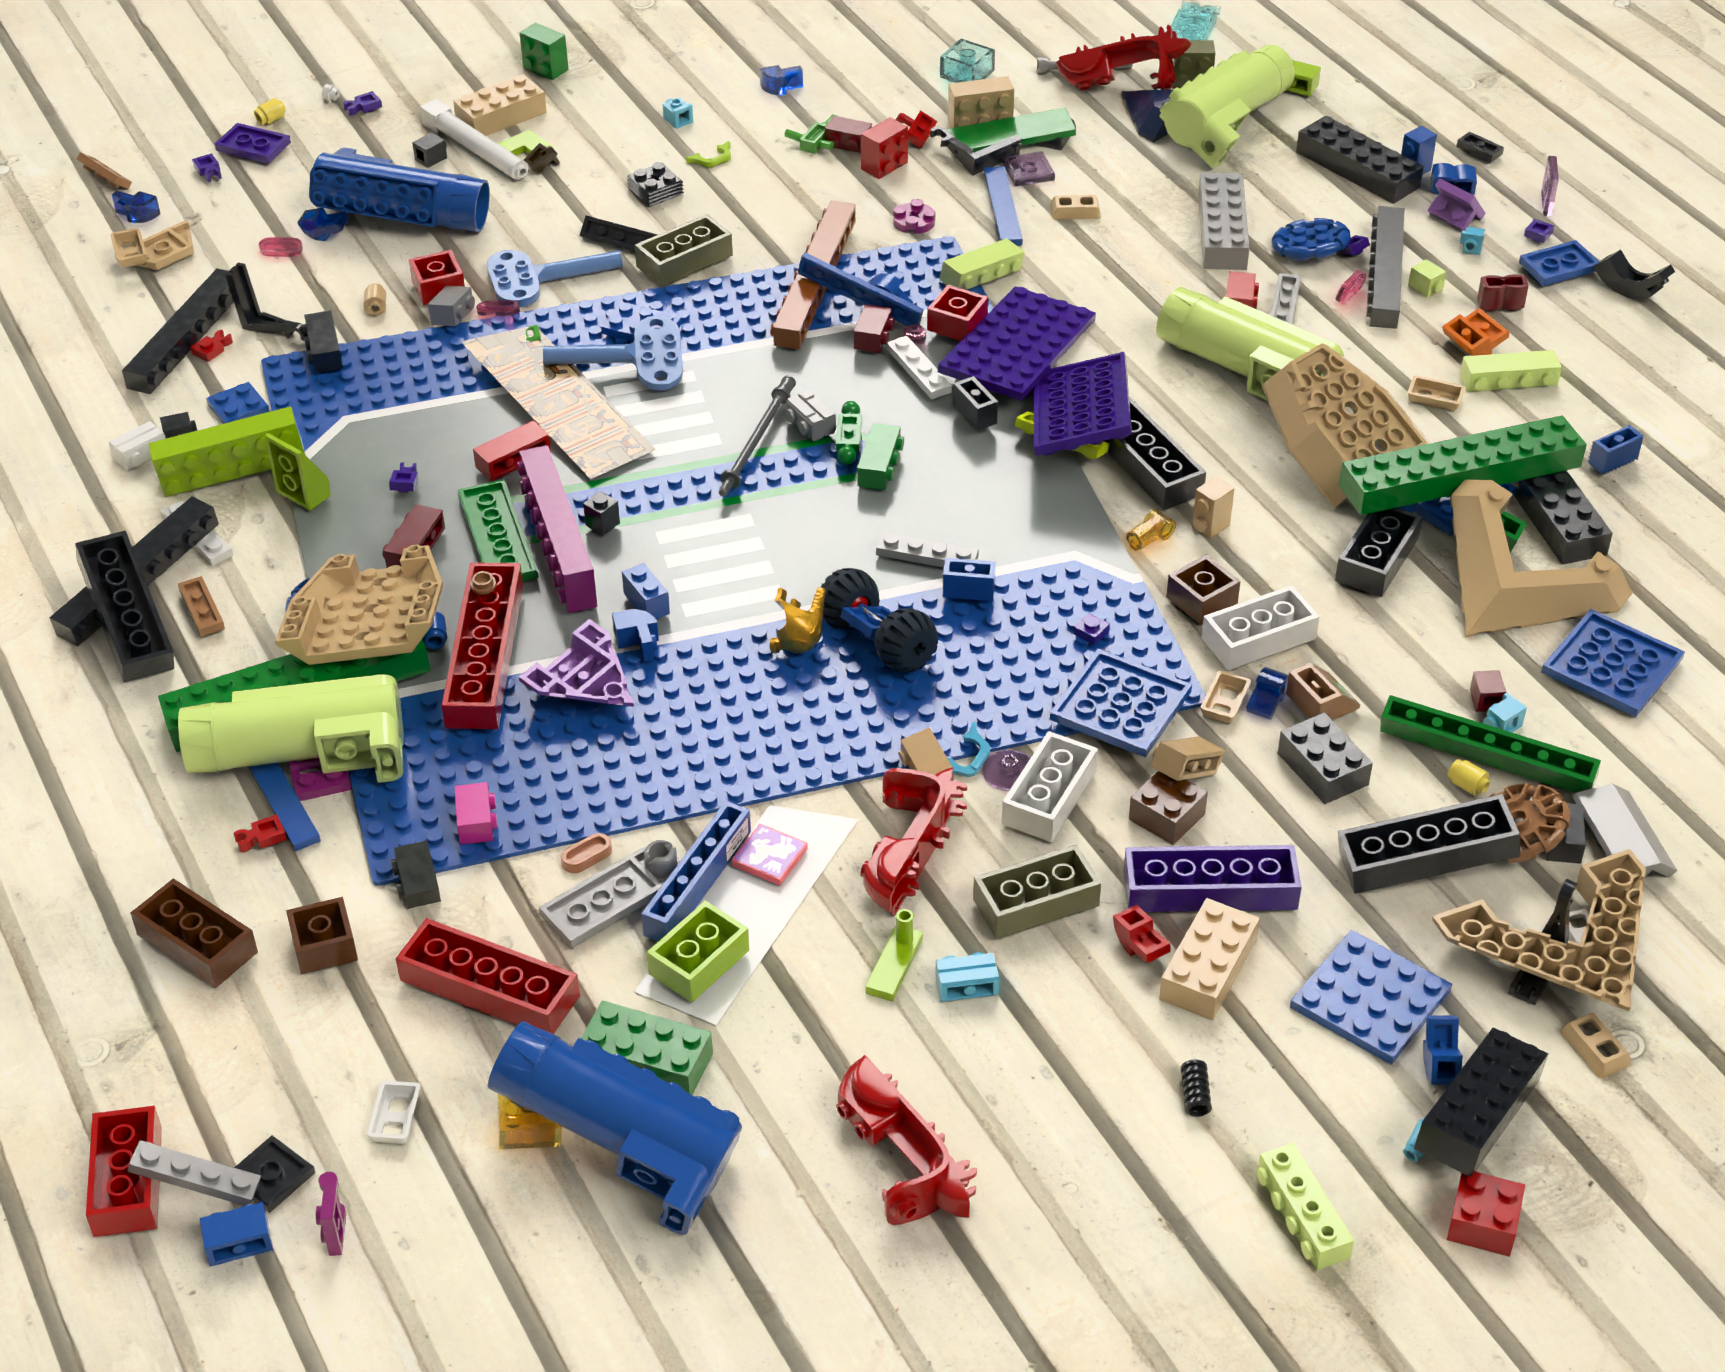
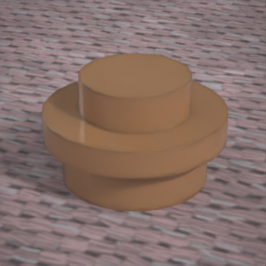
M478 572L473 575L470 582L471 590L474 593L486 595L495 590L496 580L489 572Z

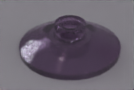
M1015 750L995 752L983 764V777L991 786L1000 790L1010 791L1031 758Z

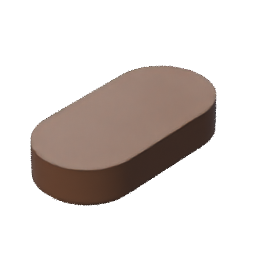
M597 833L568 847L561 854L563 869L569 873H580L606 859L612 853L611 839L605 834Z

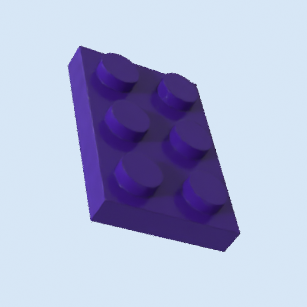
M236 123L214 144L216 151L269 164L291 143L290 135Z

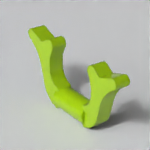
M727 141L723 145H717V152L722 153L721 155L705 159L700 156V153H696L693 156H687L686 163L714 167L731 159V152L729 150L731 143Z

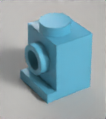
M679 97L667 99L662 104L663 118L676 129L693 123V105L691 103L687 104Z
M1505 693L1500 703H1495L1488 709L1487 717L1483 720V724L1514 732L1523 726L1527 707L1509 693Z

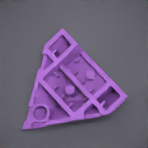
M590 619L572 633L571 647L546 668L536 662L519 676L520 682L539 695L634 707L620 662L611 644L610 634Z

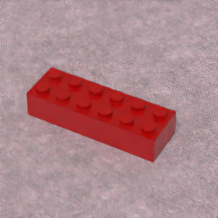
M428 918L423 921L395 958L399 978L402 982L515 1025L525 1021L552 1034L556 1032L580 997L577 973Z

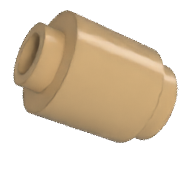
M377 283L370 284L364 291L363 307L370 315H380L386 310V291L383 286Z

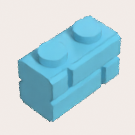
M976 952L971 956H946L936 960L935 975L941 1002L999 995V974L994 953L984 954Z

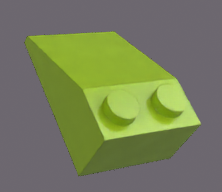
M269 433L264 435L276 492L309 511L331 496L328 477L302 451Z

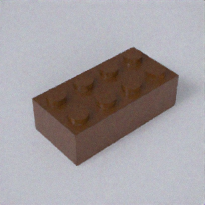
M174 878L130 912L139 937L215 988L258 953L252 929Z

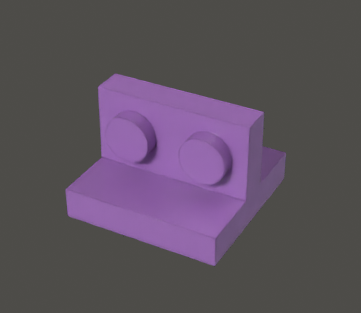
M1439 178L1435 184L1439 194L1428 208L1429 214L1465 231L1474 217L1482 220L1486 213L1474 195Z

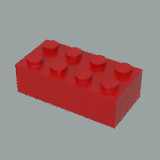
M155 1105L92 1113L86 1218L93 1237L158 1229L160 1181L128 1172L129 1163L140 1140L161 1146L162 1126Z

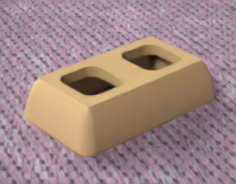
M1056 195L1051 201V212L1054 220L1101 218L1099 201L1096 195Z
M139 228L110 234L116 258L122 267L146 262L147 252ZM136 244L135 248L126 250L121 248L123 245Z
M1413 376L1408 389V398L1414 403L1455 411L1460 405L1466 387L1431 378ZM1418 392L1428 393L1431 396L1419 394ZM1441 397L1451 398L1454 401L1442 399Z
M1218 671L1201 705L1202 714L1206 718L1227 724L1232 723L1248 691L1251 680L1239 675ZM1223 689L1237 692L1238 695L1236 699H1229L1220 696V693ZM1215 706H1220L1229 709L1230 712L1228 714L1214 710L1213 708Z
M1594 1013L1567 1023L1560 1031L1562 1036L1599 1078H1605L1631 1066L1629 1053ZM1591 1022L1599 1032L1586 1036L1579 1029V1026ZM1609 1043L1617 1054L1604 1057L1596 1047Z

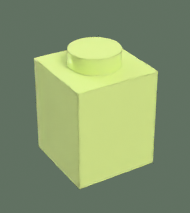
M1426 259L1411 267L1408 286L1428 298L1443 290L1446 271Z

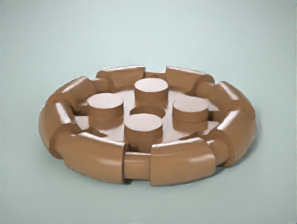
M1522 783L1505 787L1504 791L1496 794H1503L1514 821L1519 818L1524 819L1520 823H1515L1520 833V857L1507 859L1508 863H1521L1536 859L1537 854L1543 851L1548 853L1564 838V829L1569 827L1571 815L1568 803L1563 801V796L1556 790L1541 784L1532 786L1531 783ZM1535 839H1538V842H1536V843H1534V844H1532V845L1529 844V842H1532V841H1534Z

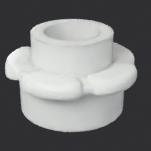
M326 84L322 90V99L328 101V103L338 99L339 90L336 89V85Z

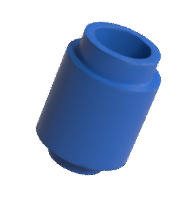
M435 612L432 626L422 638L423 643L429 649L442 648L448 638L445 617L439 612Z

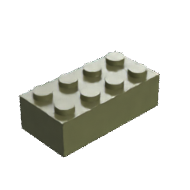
M708 214L635 244L636 267L660 287L733 256L732 233Z
M1077 844L974 877L973 900L996 939L1100 906L1101 882Z

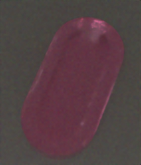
M267 237L258 244L260 253L265 256L293 257L303 251L302 242L298 238Z
M1361 270L1355 271L1341 285L1335 300L1341 304H1346L1363 287L1367 277L1366 273Z
M514 300L484 301L476 306L477 313L480 316H508L520 312L519 302Z

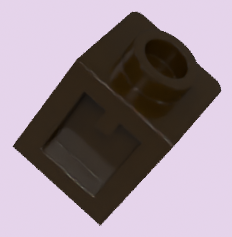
M540 142L524 159L528 167L538 174L550 162L557 166L561 163L556 157L558 153L551 146L546 147Z

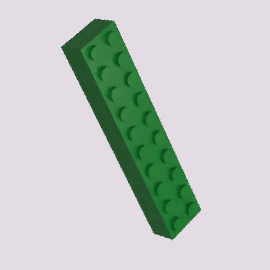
M1563 415L1345 461L1342 462L1339 486L1360 515L1451 496L1464 480H1493L1498 485L1579 468L1582 466L1587 444Z
M422 639L411 653L312 665L305 663L292 654H288L191 686L159 695L158 699L175 751L179 752L181 751L178 730L180 708L213 702H232V692L381 674L390 675L397 682L431 671V666Z

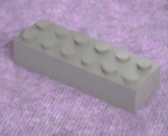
M1235 172L1200 173L1198 199L1203 269L1247 270L1249 237L1243 174Z

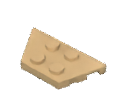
M188 220L143 239L147 259L145 263L136 266L159 270L193 254L194 248ZM132 244L123 250L135 248L136 244Z

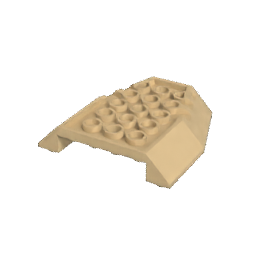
M1324 343L1317 345L1290 361L1262 385L1290 454L1333 508L1348 500L1339 486L1342 462L1430 443L1387 389ZM1315 370H1320L1324 377L1319 376ZM1345 407H1350L1353 414L1348 413ZM1374 444H1379L1383 448V452L1377 450Z
M411 545L404 548L400 559L401 567L393 565L385 569L376 570L369 568L361 572L359 571L355 554H338L330 557L290 600L275 640L276 645L309 665L411 653L432 626L443 588V582L429 545Z

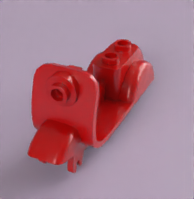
M1167 24L1166 32L1160 26L1158 35L1136 37L1131 33V39L1125 40V37L1121 36L1119 42L1091 49L1084 45L1083 51L1078 46L1075 53L1060 56L1056 64L1062 76L1072 86L1079 90H1088L1091 86H1105L1114 81V68L1151 59H1159L1158 73L1150 74V78H1158V82L1152 84L1151 87L1154 90H1171L1173 83H1176L1173 59L1182 56L1189 49L1191 43L1186 38H1177V33L1174 30L1172 31V27Z
M954 767L945 769L936 775L902 768H892L884 773L882 786L883 803L893 809L918 812L902 839L885 835L881 842L875 844L872 857L869 861H865L861 868L860 876L863 877V885L867 894L873 902L892 916L896 915L907 896L912 897L916 895V891L913 889L919 890L917 878L936 848H944V839L941 838H950V830L945 827L950 816H963L961 809H967V804L964 801L951 799V797L963 798V791L968 789L967 784L953 781Z
M863 1055L849 1067L842 1078L838 1090L837 1111L842 1119H848L854 1126L858 1137L863 1141L866 1140L871 1146L888 1137L922 1175L905 1182L896 1181L895 1186L891 1187L888 1191L886 1189L882 1190L887 1222L891 1225L905 1224L926 1217L940 1208L951 1215L969 1218V1198L976 1194L977 1187L970 1186L968 1189H965V1187L969 1185V1180L977 1175V1168L965 1170L970 1167V1160L955 1162L944 1144L945 1134L942 1132L938 1135L935 1132V1123H927L896 1089L898 1081L890 1082L892 1074H883L867 1056Z

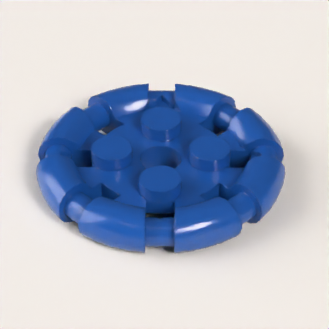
M1314 218V221L1302 219L1287 224L1285 228L1281 227L1274 233L1271 242L1273 250L1282 257L1288 256L1289 259L1308 260V258L1315 257L1322 259L1336 254L1337 251H1342L1349 244L1351 235L1349 228L1339 221L1334 223V220L1328 218Z

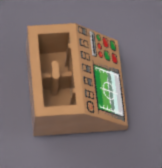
M1309 663L1289 672L1286 695L1309 719L1325 712L1331 720H1334L1360 708L1361 704L1329 672Z

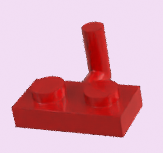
M921 110L915 120L904 113H899L895 119L910 127L908 130V140L920 148L923 147L928 139L930 130L938 122Z

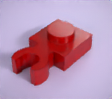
M218 330L215 332L214 337L206 336L191 346L192 355L209 362L224 352V347L232 344V335L228 334L224 337L223 330Z
M277 814L251 823L252 829L250 830L240 829L233 833L240 852L248 851L256 844L262 849L287 840L286 833Z

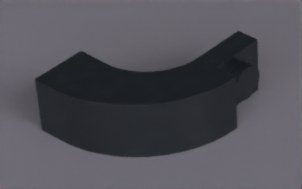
M1621 249L1606 256L1593 266L1600 279L1611 290L1630 299H1646L1653 296L1664 287V284L1669 282L1668 277L1675 273L1671 264L1653 273L1640 272L1631 266Z

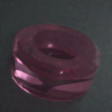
M920 325L907 326L904 329V337L908 336L915 345L922 344L926 341V329Z

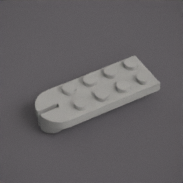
M665 840L651 842L648 846L636 850L538 907L539 915L573 948L648 904L680 862L677 857L676 847L673 848L672 844Z

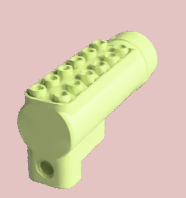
M1264 45L1250 53H1247L1245 50L1238 54L1234 53L1227 61L1222 60L1215 68L1213 66L1210 67L1204 75L1200 73L1192 82L1189 80L1182 88H1175L1169 95L1171 98L1169 102H1166L1161 107L1159 117L1164 121L1168 134L1176 143L1184 147H1191L1214 169L1222 163L1227 153L1239 139L1240 135L1236 131L1248 114L1266 102L1272 101L1292 85L1295 76L1292 59L1285 50L1276 45Z
M1178 287L1168 296L1157 320L1156 333L1158 338L1183 351L1191 352L1248 377L1246 392L1264 400H1267L1262 385L1290 361L1317 345L1324 343L1344 357L1343 350L1336 343L1226 296L1218 303L1208 296L1183 287ZM1315 370L1319 376L1324 377L1320 370Z
M381 674L232 692V702H213L183 707L179 710V741L187 773L217 772L239 767L319 758L323 773L375 767L378 783L395 781L403 775L402 746L404 745L401 701L397 682L390 675Z

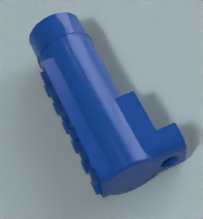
M346 147L340 148L333 154L321 153L316 158L310 171L309 199L316 207L431 227L439 225L454 230L481 232L487 219L490 187L485 179L463 174H450L392 164V160L356 154L357 149Z
M525 1021L520 1022L508 1037L495 1061L488 1080V1089L504 1096L519 1107L530 1110L618 1155L615 1175L664 1200L662 1205L664 1211L660 1216L658 1224L681 1235L688 1233L706 1198L711 1194L739 1141L742 1124L735 1113L729 1110L722 1111L713 1106L706 1098L701 1096L695 1097L685 1092L680 1085L658 1078L651 1070L647 1068L640 1069L630 1064L622 1055H613L603 1050L598 1043L591 1040L585 1041L579 1037L572 1046L560 1039L559 1036L537 1028Z

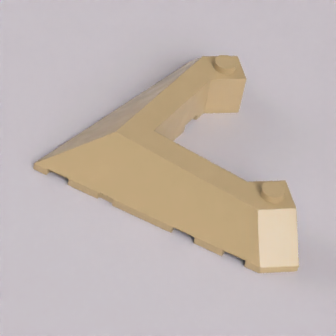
M1464 480L1451 495L1450 503L1453 507L1454 516L1452 519L1453 530L1457 543L1456 558L1459 585L1462 589V612L1465 616L1466 625L1464 628L1465 637L1475 636L1476 633L1487 631L1494 633L1511 630L1514 627L1525 628L1561 622L1562 619L1572 617L1579 619L1583 618L1590 609L1599 613L1619 612L1633 594L1620 566L1600 552L1594 555L1585 568L1515 572L1501 514L1505 511L1513 494L1493 480Z
M1630 849L1581 865L1576 889L1591 909L1580 944L1569 940L1568 944L1550 939L1551 935L1529 928L1525 932L1509 927L1510 923L1498 920L1483 899L1437 914L1432 917V921L1447 941L1459 947L1488 956L1629 1012L1646 868Z

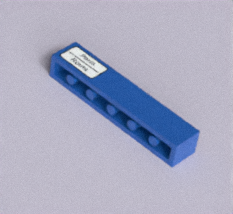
M728 801L723 803L641 913L643 935L659 942L695 910L751 833L749 809Z

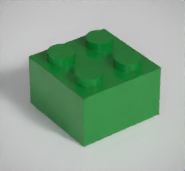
M536 22L519 32L523 68L551 80L569 70L565 34Z

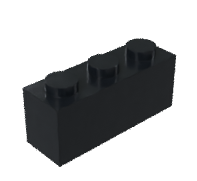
M332 311L305 314L306 324H301L309 365L314 364L316 373L343 369Z

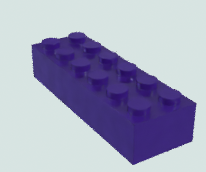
M1295 845L1125 847L1123 871L1127 908L1138 905L1144 912L1199 911L1206 898L1240 911L1298 910L1302 886Z

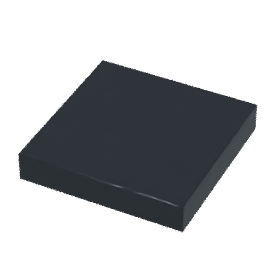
M273 1135L234 1167L261 1176L253 1201L256 1203L263 1202L265 1210L269 1213L316 1173L312 1164Z

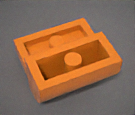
M1480 308L1466 317L1459 314L1442 326L1444 334L1471 356L1491 355L1493 348L1509 338V331Z

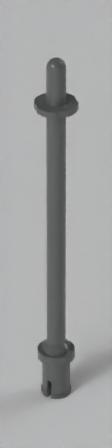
M789 375L784 376L779 386L773 389L771 394L772 402L732 469L725 470L720 475L722 482L719 489L720 496L725 497L731 488L736 489L740 486V472L780 405L785 404L787 399L790 398V393L796 385L793 377Z

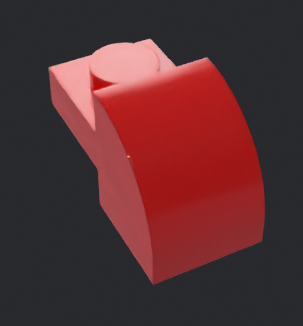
M1138 905L1113 915L1117 937L1130 957L1137 954L1146 963H1149L1171 952L1170 942L1153 928V919Z

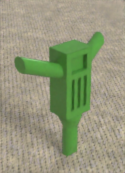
M834 114L825 122H816L804 135L786 129L784 136L800 142V150L815 154L820 148L832 150L834 142L825 140V127Z

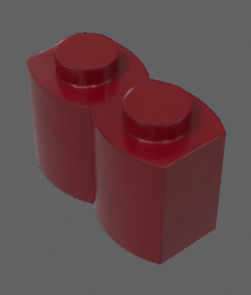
M1512 274L1504 277L1498 275L1481 277L1477 295L1480 309L1494 311L1504 308L1513 311L1524 308L1529 287L1526 276Z

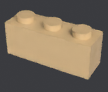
M1199 736L1163 741L1154 749V759L1151 767L1177 781L1215 775L1225 750Z

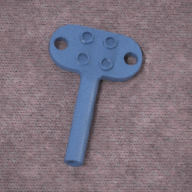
M503 250L490 256L487 261L488 275L499 303L513 308L525 307L537 301L540 297L539 284L542 282L623 268L620 250L540 265L533 264L529 256L522 251Z
M646 317L635 326L634 341L631 344L543 346V365L632 363L636 366L638 379L644 386L652 390H668L677 386L682 380L683 359L680 330L678 325L667 317ZM659 325L662 328L654 329L652 326ZM664 377L666 380L658 381L655 378Z

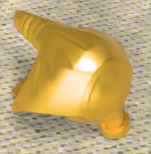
M778 588L775 602L785 611L786 624L777 631V637H773L770 640L769 647L772 653H779L780 650L804 653L811 650L820 640L825 601L824 588H817L811 608L808 611L800 609L801 603L797 599L793 598L790 604L787 603V591L783 588Z

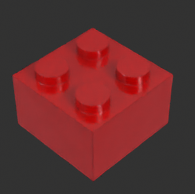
M889 117L861 133V170L880 179L908 163V126Z
M452 250L408 259L412 283L423 305L429 304L446 285L465 287L463 272Z
M947 285L927 308V331L961 342L988 314V297Z
M1475 1172L1472 1177L1461 1173L1447 1240L1510 1257L1517 1233L1526 1184L1480 1172Z

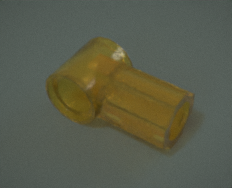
M1153 509L1146 515L1143 523L1127 532L1126 540L1135 551L1143 549L1158 538L1166 540L1171 537L1176 529V522L1159 510Z

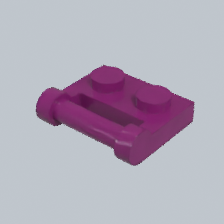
M314 758L298 762L289 761L295 792L300 801L351 790L347 771L323 773L322 770L300 774L302 771L320 768V759Z
M328 1171L321 1174L318 1179L320 1189L323 1191L322 1205L316 1207V1224L321 1225V1243H326L329 1256L342 1255L347 1215L344 1205L340 1203L337 1175L334 1172Z

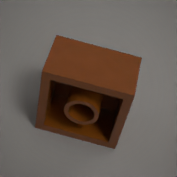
M1206 554L1168 575L1166 598L1201 625L1205 615L1238 604L1241 581Z
M1158 771L1131 796L1129 820L1174 845L1205 815L1208 792L1188 780L1177 781Z
M343 896L286 910L301 974L358 960Z

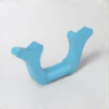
M972 722L970 731L964 734V741L977 744L980 750L968 766H960L952 758H948L951 766L954 767V774L965 777L975 776L990 755V746L978 733L976 722Z

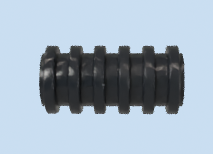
M1198 1059L1185 1061L1180 1067L1185 1112L1195 1117L1207 1115L1212 1110L1207 1064Z

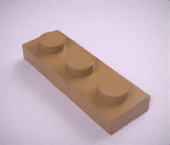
M82 152L79 153L77 160L84 164V169L95 173V176L107 181L108 179L107 184L117 189L120 186L127 189L130 188L132 181L98 159Z
M200 576L178 583L179 592L200 637L224 630V622L203 577Z

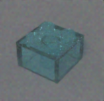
M965 39L958 40L940 56V78L946 79L949 82L958 83L986 79L995 71V49Z

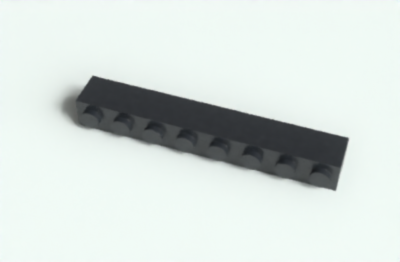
M216 268L124 367L122 373L126 389L151 394L178 363L184 359L191 350L190 347L196 344L226 310L231 307L234 301L225 277V273L229 271Z
M191 496L132 547L147 586L219 525L213 506ZM87 586L49 617L56 635L77 647L102 626Z

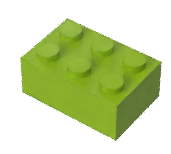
M704 901L647 951L649 975L692 1003L750 951L748 927L707 901Z

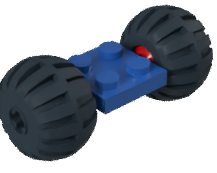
M843 568L833 572L832 575L825 579L826 582L822 583L821 588L825 589L823 618L825 621L836 628H844L845 630L849 628L858 629L867 639L875 640L876 652L888 668L898 672H914L923 668L926 662H930L933 658L932 654L936 652L938 647V633L930 617L922 611L912 608L898 609L891 612L884 606H879L880 595L878 587L872 577L866 572L855 568Z

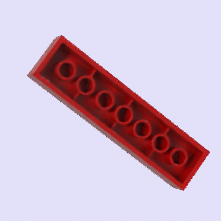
M520 563L469 564L442 701L445 728H499L523 590ZM481 571L491 573L496 580L495 590L486 595L474 593L470 586L473 575Z

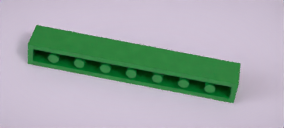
M1389 695L1381 716L1380 732L1574 793L1594 788L1601 764L1599 759L1396 696Z

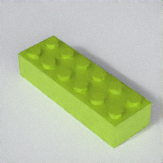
M292 407L149 443L152 462L165 497L270 470L271 464L264 436L267 433L305 454Z

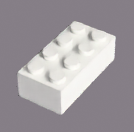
M1291 585L1205 615L1201 639L1226 669L1231 670L1315 640L1317 638L1320 616Z
M1048 731L1003 800L1002 824L1052 842L1096 772L1098 748Z

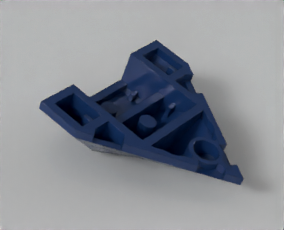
M1173 90L1122 91V97L1126 100V107L1131 119L1137 126L1138 135L1153 143L1167 135L1165 123L1159 116L1161 114V107L1166 102H1169L1171 99L1169 95Z

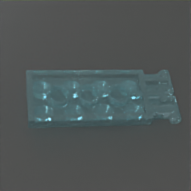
M1183 1L1181 9L1178 10L1171 24L1172 31L1174 30L1177 33V38L1208 40L1216 24L1217 15H1220L1221 7L1205 4L1201 7L1199 3Z

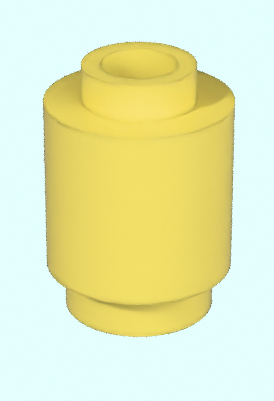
M273 98L257 106V109L254 110V116L260 125H269L284 117L286 108L281 100Z
M1457 759L1450 767L1447 775L1454 785L1474 796H1477L1479 793H1485L1491 782L1488 779L1489 773L1467 760Z

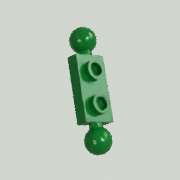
M854 401L845 402L841 409L842 414H838L836 451H838V460L844 465L852 464L856 459V452L860 451L862 414H860L859 405Z

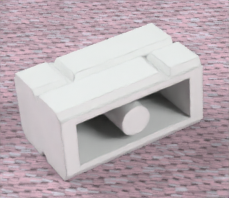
M149 421L109 441V447L114 461L121 465L123 469L129 471L152 459L149 443L166 438L164 433Z

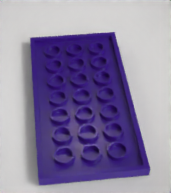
M1015 286L938 364L937 373L958 380L974 376L987 390L1022 401L1095 321L1096 312L1090 311L1086 307L1069 304L1064 300L1050 298L1042 293L1029 291L1024 287Z
M1125 352L1051 368L1034 387V450L1036 456H1049L1056 451L1064 449L1075 450L1081 445L1086 444L1097 445L1104 440L1112 438L1119 440L1132 434Z

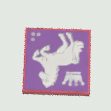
M759 824L732 858V866L781 886L808 850V843Z

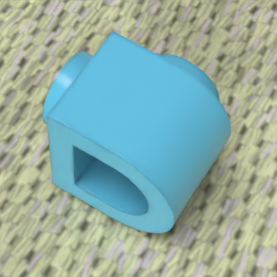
M1467 227L1466 231L1462 230L1460 244H1463V253L1481 254L1485 229Z

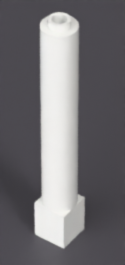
M435 99L420 106L422 124L437 134L443 132L514 180H521L527 175L529 168L527 162L454 116L451 108L441 101Z

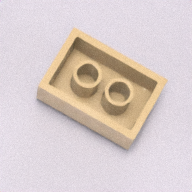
M1008 76L948 84V121L952 128L1014 117V87Z

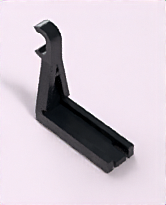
M933 127L930 130V137L941 136L940 147L947 146L971 175L984 171L985 167H994L1020 156L1022 138L1018 135L974 152L973 149L953 137L945 128Z
M238 262L229 272L225 273L242 329L285 333L287 338L296 331L300 334V339L304 341L302 323L288 321L266 312L261 313L245 263Z
M1566 879L1563 883L1555 909L1542 930V933L1551 935L1550 939L1568 944L1569 915L1570 906L1573 902L1571 897L1578 883ZM1519 969L1509 986L1508 994L1513 996L1519 985H1521L1516 997L1527 1002L1531 996L1530 1004L1536 1005L1549 980Z

